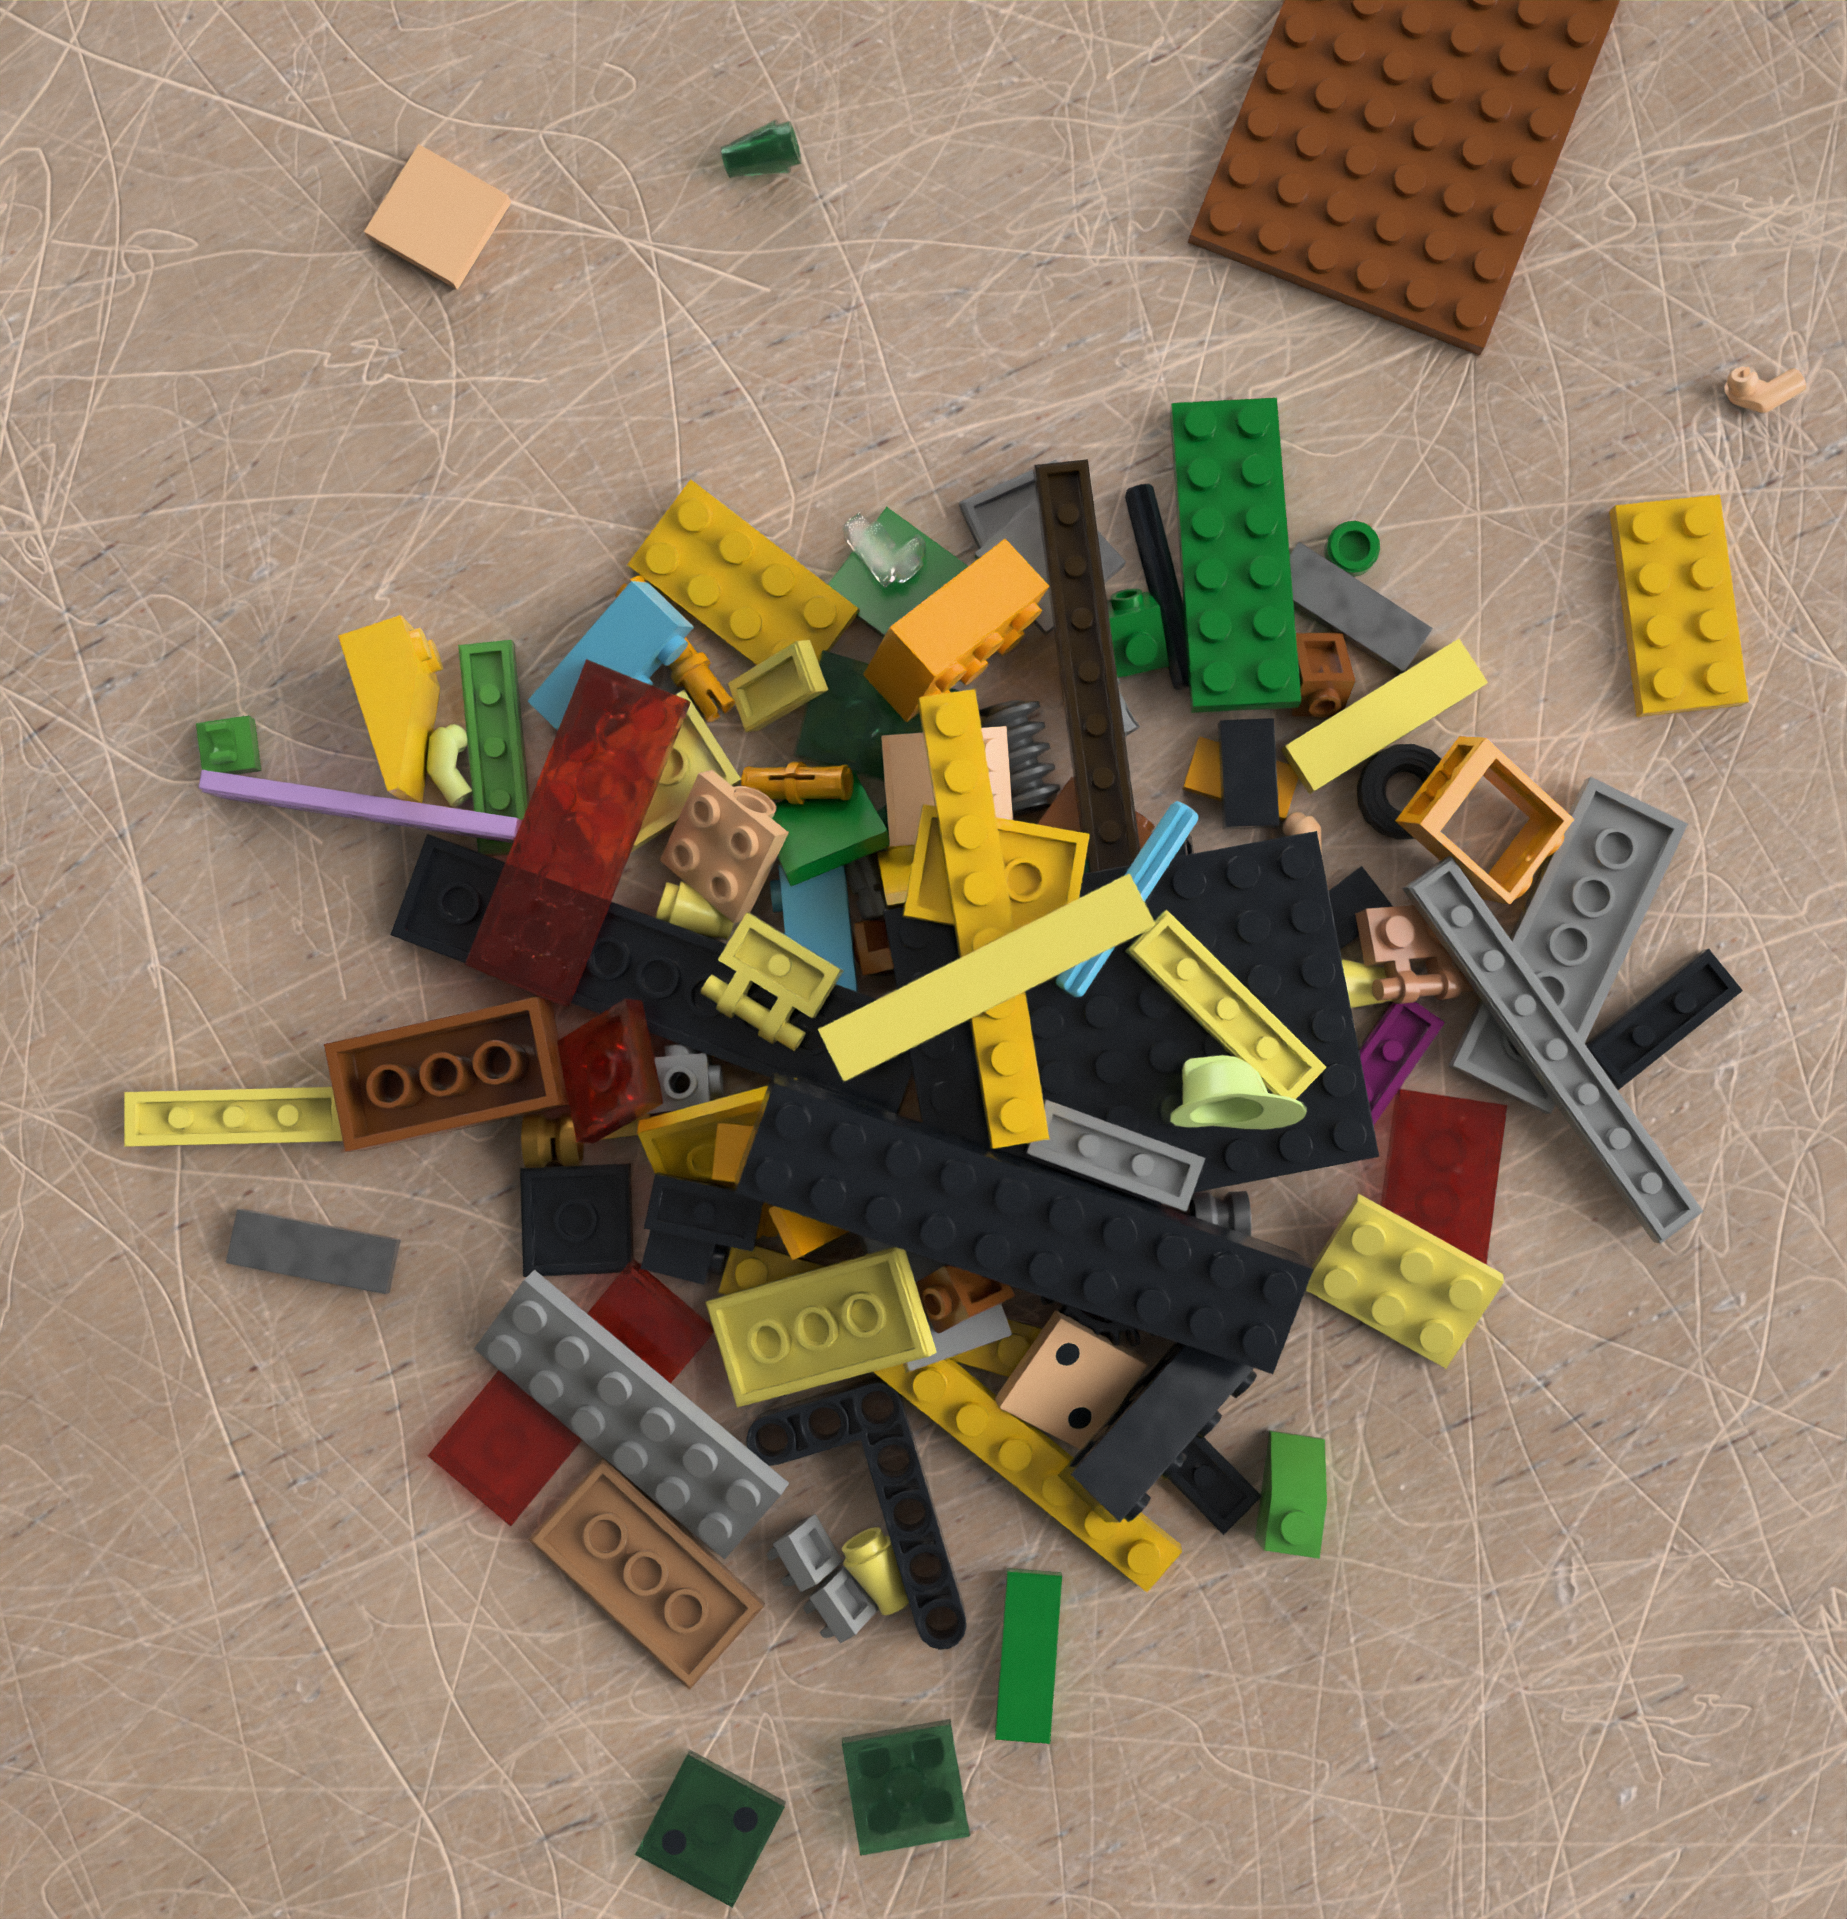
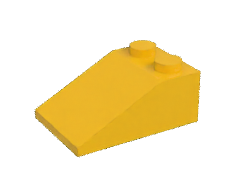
M402 615L338 635V639L387 791L400 800L422 803L427 776L426 762L429 737L434 732L440 695V685L435 672L443 670V666L434 641L432 639L427 641L421 628L414 629Z

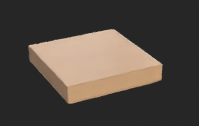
M418 144L364 233L371 241L458 290L510 206L511 201L507 194Z

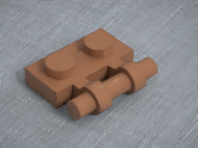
M1414 905L1370 908L1355 914L1364 965H1384L1386 978L1376 979L1372 985L1373 996L1376 1000L1392 999L1396 1004L1414 1003L1418 997L1434 995L1438 1000L1456 999L1460 993L1475 991L1461 971L1458 972L1453 967L1452 958ZM1425 961L1428 974L1416 975L1411 971L1410 962Z

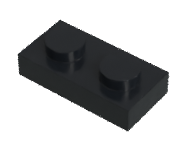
M657 1172L654 1177L644 1229L753 1252L764 1202L735 1193V1188Z

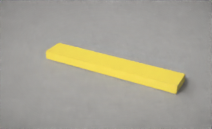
M1129 873L818 1029L842 1080L847 1081L1155 927L1156 924Z

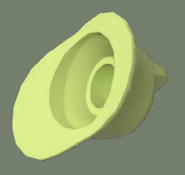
M1222 1055L1192 1058L1184 1063L1182 1068L1183 1105L1171 1113L1170 1121L1176 1126L1182 1127L1221 1126L1241 1129H1273L1299 1122L1305 1117L1306 1108L1301 1102L1290 1097L1268 1094L1260 1074L1249 1063L1236 1057Z

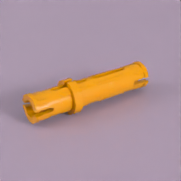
M642 575L631 578L630 582H646V579ZM626 583L615 593L616 598L627 587ZM685 637L684 639L688 642L686 649L673 663L668 665L673 671L670 677L677 687L684 686L705 715L704 718L707 722H713L719 719L720 715L718 714V708L710 697L716 701L724 714L733 708L735 700L729 696L708 668L711 662L705 653H697L690 641Z

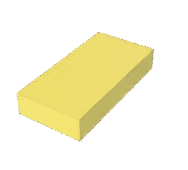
M810 640L794 642L728 683L745 732L759 731L828 691Z

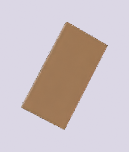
M603 1457L528 1539L689 1690L765 1605L753 1591L659 1504Z

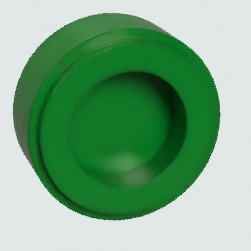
M1347 521L1338 525L1327 538L1324 547L1325 559L1353 577L1366 573L1374 565L1380 553L1378 535L1373 528L1360 521Z

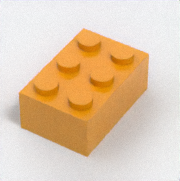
M1004 539L888 629L863 675L896 712L908 722L919 713V697L951 693L949 689L959 680L966 686L987 668L989 663L986 659L993 653L998 651L1001 656H1004L1025 637L1026 634L1023 630L1042 612V609L1037 604L1049 588V585L1017 550Z

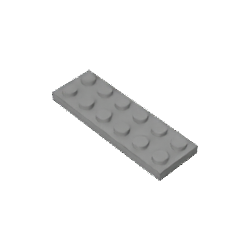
M1593 777L1584 780L1569 812L1574 821L1563 834L1564 841L1562 845L1547 858L1509 937L1584 1043L1688 825ZM1480 999L1448 1066L1545 1114H1551L1556 1104Z
M536 1270L523 1280L474 1348L724 1560L789 1485V1482Z

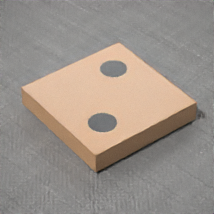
M1055 1310L999 1391L995 1400L999 1408L1081 1450L1120 1406L1148 1365L1142 1356L1120 1344L1115 1346L1109 1338L1101 1334L1096 1335L1092 1329Z

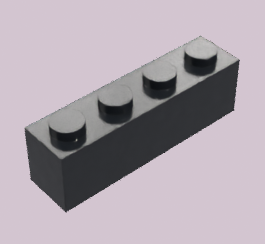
M1175 1342L1058 1476L1105 1522L1120 1523L1123 1519L1127 1522L1132 1521L1149 1503L1151 1497L1146 1492L1159 1477L1163 1480L1168 1479L1184 1463L1187 1456L1182 1451L1195 1436L1199 1439L1205 1437L1222 1418V1414L1218 1409L1231 1395L1233 1398H1237L1251 1386L1257 1377V1374L1253 1371L1254 1368Z

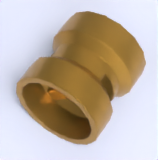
M562 1113L557 1119H547L543 1114L524 1115L521 1130V1146L525 1168H544L548 1162H560L564 1167L582 1166L584 1158V1129L581 1113Z

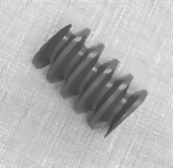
M1013 700L979 710L980 717H987L981 721V728L1006 726L1013 817L1049 808L1051 804H1048L1047 798L1060 791L1059 784L1043 783L1042 780L1044 776L1055 770V765L1053 763L1038 762L1037 759L1038 756L1051 749L1050 744L1034 742L1032 738L1033 735L1046 728L1045 723L1028 721L1027 715L1040 708L1039 701Z

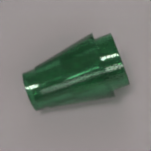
M777 119L730 142V144L721 146L722 159L729 178L790 173L792 166L802 164L798 140L791 121L779 124Z

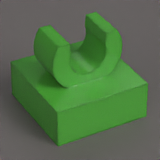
M247 715L196 723L202 770L233 775L262 771L254 718Z

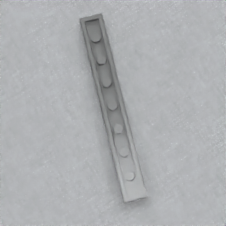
M1452 856L1445 857L1402 888L1651 1240L1661 1244L1701 1214L1703 1210Z

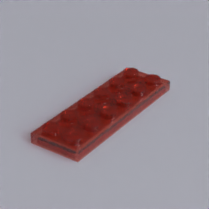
M586 659L466 960V966L561 1006H570L691 704L690 701Z

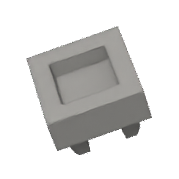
M816 1514L799 1521L773 1543L774 1547L767 1553L769 1561L780 1556L789 1572L781 1579L784 1586L796 1584L800 1592L817 1585L843 1562Z
M845 1566L835 1570L809 1596L810 1600L803 1608L806 1614L817 1609L827 1624L819 1632L823 1638H831L835 1635L840 1643L856 1635L879 1610L877 1604Z

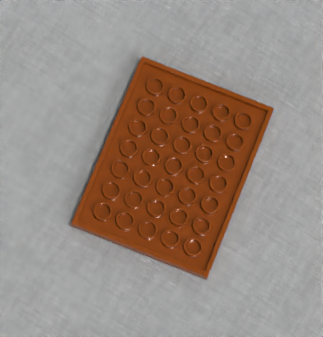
M1284 0L1190 233L1188 243L1479 356L1488 341L1620 0Z

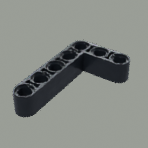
M880 1377L871 1378L769 1409L759 1414L749 1428L746 1437L747 1448L768 1466L780 1465L861 1440L917 1631L922 1641L929 1647L942 1650L950 1649L957 1645L964 1637L967 1628L965 1605L902 1395ZM872 1391L885 1392L893 1401V1410L884 1418H872L863 1409L862 1400ZM821 1407L831 1408L838 1413L841 1426L832 1434H820L811 1425L810 1415L812 1412ZM771 1423L780 1425L787 1434V1445L776 1451L768 1450L762 1446L758 1438V1431L762 1426ZM896 1444L902 1446L907 1451L909 1462L903 1469L892 1472L881 1466L878 1454L882 1448ZM907 1498L918 1500L925 1508L923 1518L915 1524H905L899 1521L894 1514V1508L899 1501ZM923 1552L932 1553L939 1558L941 1562L940 1569L931 1577L918 1576L910 1567V1562L914 1556ZM944 1606L954 1611L957 1619L951 1628L939 1631L933 1629L927 1623L926 1617L932 1609Z

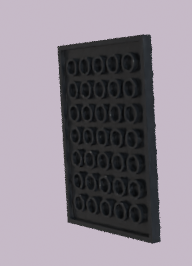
M1317 831L1174 857L1145 900L1153 920L1163 911L1167 910L1326 1066L1323 1072L1296 1099L1306 1108L1305 1117L1299 1122L1282 1128L1241 1129L1221 1126L1182 1127L1176 1126L1170 1121L1171 1113L1183 1105L1182 1068L1184 1063L1192 1058L1232 1055L1125 951L1141 934L1115 946L1081 997H1073L1063 991L1056 984V979L1059 975L1025 991L1043 1100H1049L1204 1157L1205 1160L1193 1193L1379 1157ZM1131 865L1083 874L1079 898L1123 877ZM904 907L883 910L897 990L960 958L955 926L903 917ZM969 1019L909 1049L908 1052L922 1123L990 1146ZM1028 1143L996 1148L1147 1201H1154L1148 1197L1025 1153Z

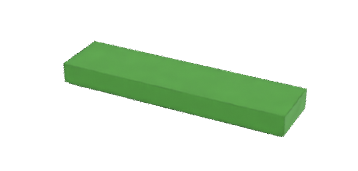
M512 640L458 645L474 811L515 817L531 824L528 842H524V845L477 838L478 852L487 856L535 852L515 644Z

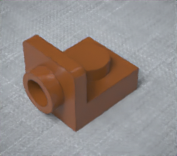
M1296 633L1301 703L1298 708H1290L1292 716L1332 717L1345 709L1355 684V677L1343 633Z
M864 920L856 922L854 924L856 937L853 943L855 958L861 966L862 976L893 975L894 971L884 921Z
M945 1265L915 1282L924 1312L936 1333H942L1015 1296L1010 1285L951 1265Z

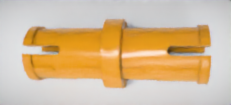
M790 762L787 767L754 768L753 766H747L744 768L741 776V786L756 789L767 795L771 800L787 799L792 805H803L805 799L849 800L852 796L854 784L852 770L848 768V765L807 767L804 762Z

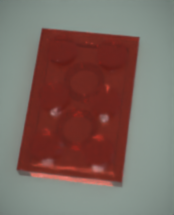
M1399 1089L1395 1094L1380 1206L1487 1265L1508 1105Z

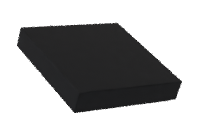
M631 1163L520 1168L523 1277H527L534 1270L542 1276L634 1272Z

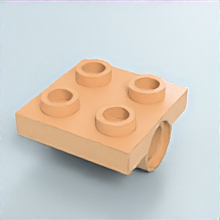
M713 770L700 772L660 861L684 882L694 888L730 921L737 923L742 921L746 912L751 913L789 832L772 819L776 806L767 795L746 786L733 787Z

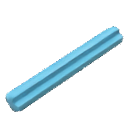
M1176 801L1170 805L1125 874L1130 873L1144 902L1198 821L1199 815L1184 803ZM1115 947L1059 974L1056 984L1073 997L1083 996Z

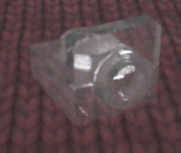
M859 512L843 525L845 541L884 588L895 579L899 584L906 582L924 565L921 558L926 554V542L919 534L893 553L891 549L896 546L895 542L877 520L869 524Z

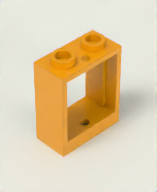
M1459 736L1395 821L1438 860L1441 861L1445 857L1452 856L1483 900L1511 905L1515 899L1521 897L1529 889L1533 880L1532 875L1544 859L1555 853L1564 841L1563 834L1574 821V818L1487 738ZM1482 776L1530 818L1488 874L1440 832Z

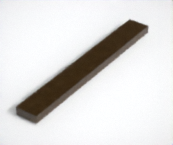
M1088 459L1034 465L1035 490L1081 833L1090 834L1085 869L1086 873L1128 866L1132 865L1139 854L1140 844Z

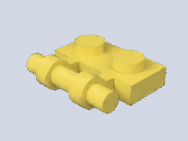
M746 912L718 959L735 970V975L729 984L711 975L703 985L701 994L716 1002V1009L729 1018L736 1015L759 1029L758 1036L771 1044L778 1041L795 1051L802 1042L805 1032L788 1022L791 1014L796 1008L807 1016L815 1018L843 973V970L754 915ZM753 982L778 997L771 1011L747 996Z

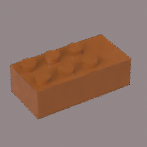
M533 997L324 1044L345 1152L367 1151L573 1105L552 1001L550 999Z

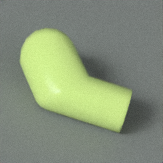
M450 724L446 728L438 727L431 734L426 762L429 776L452 807L462 804L472 796L471 787L456 768L458 753L464 751L468 745L467 733L457 724Z

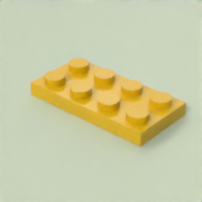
M691 479L627 564L756 665L794 642L802 640L811 641L820 665L860 611L858 607Z
M1720 494L1615 505L1609 511L1636 716L1644 717L1737 707L1748 703L1749 699Z

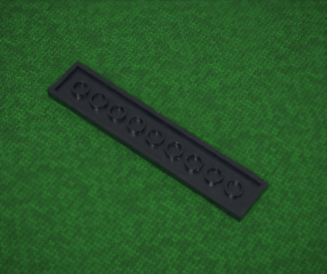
M426 835L391 931V936L771 1078L772 1073L776 1072L791 1078H797L799 1081L899 1115L913 1076L908 1050L847 1081H843L818 1029L878 999L835 984L815 1018L807 1016L796 1008L791 1014L788 1022L805 1032L802 1042L795 1051L778 1041L771 1044L758 1036L759 1029L736 1015L732 1018L724 1015L716 1009V1002L701 994L703 985L711 975L729 984L736 973L735 970L718 960L727 945L726 943L439 837ZM754 982L747 994L749 998L770 1011L778 999L777 996Z

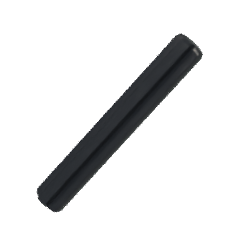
M1140 484L1127 489L1125 500L1148 591L1160 606L1169 661L1168 669L1172 685L1175 690H1184L1189 688L1183 601L1154 487L1151 484Z

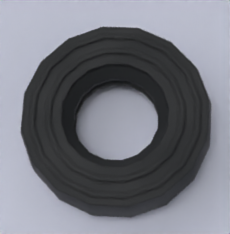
M1416 744L1393 745L1375 754L1362 769L1357 784L1358 806L1366 822L1382 835L1397 840L1415 839L1395 821L1402 811L1396 810L1390 805L1386 797L1385 788L1387 782L1392 775L1398 772H1409L1415 774L1424 783L1442 759L1432 750Z

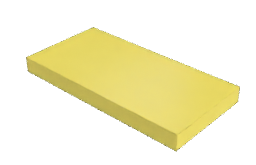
M895 1246L713 1298L705 1302L737 1408L930 1357L937 1353L906 1251Z

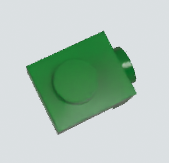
M1125 589L1113 593L1110 596L1111 600L1107 601L1117 677L1121 678L1168 667L1169 661L1159 604L1149 592H1142L1140 589Z

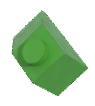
M1269 1430L1261 1487L1262 1497L1259 1502L1255 1540L1264 1551L1320 1559L1327 1507L1325 1439Z

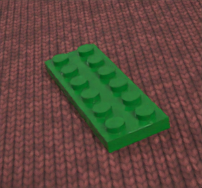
M1277 397L1171 403L1170 423L1191 713L1298 708L1301 703Z

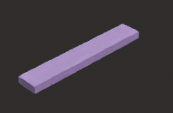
M207 770L201 771L199 789H202V792L223 799L524 845V842H528L531 825L515 817Z

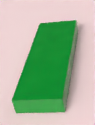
M1007 1568L995 1740L1050 1744L1062 1589L1061 1572Z

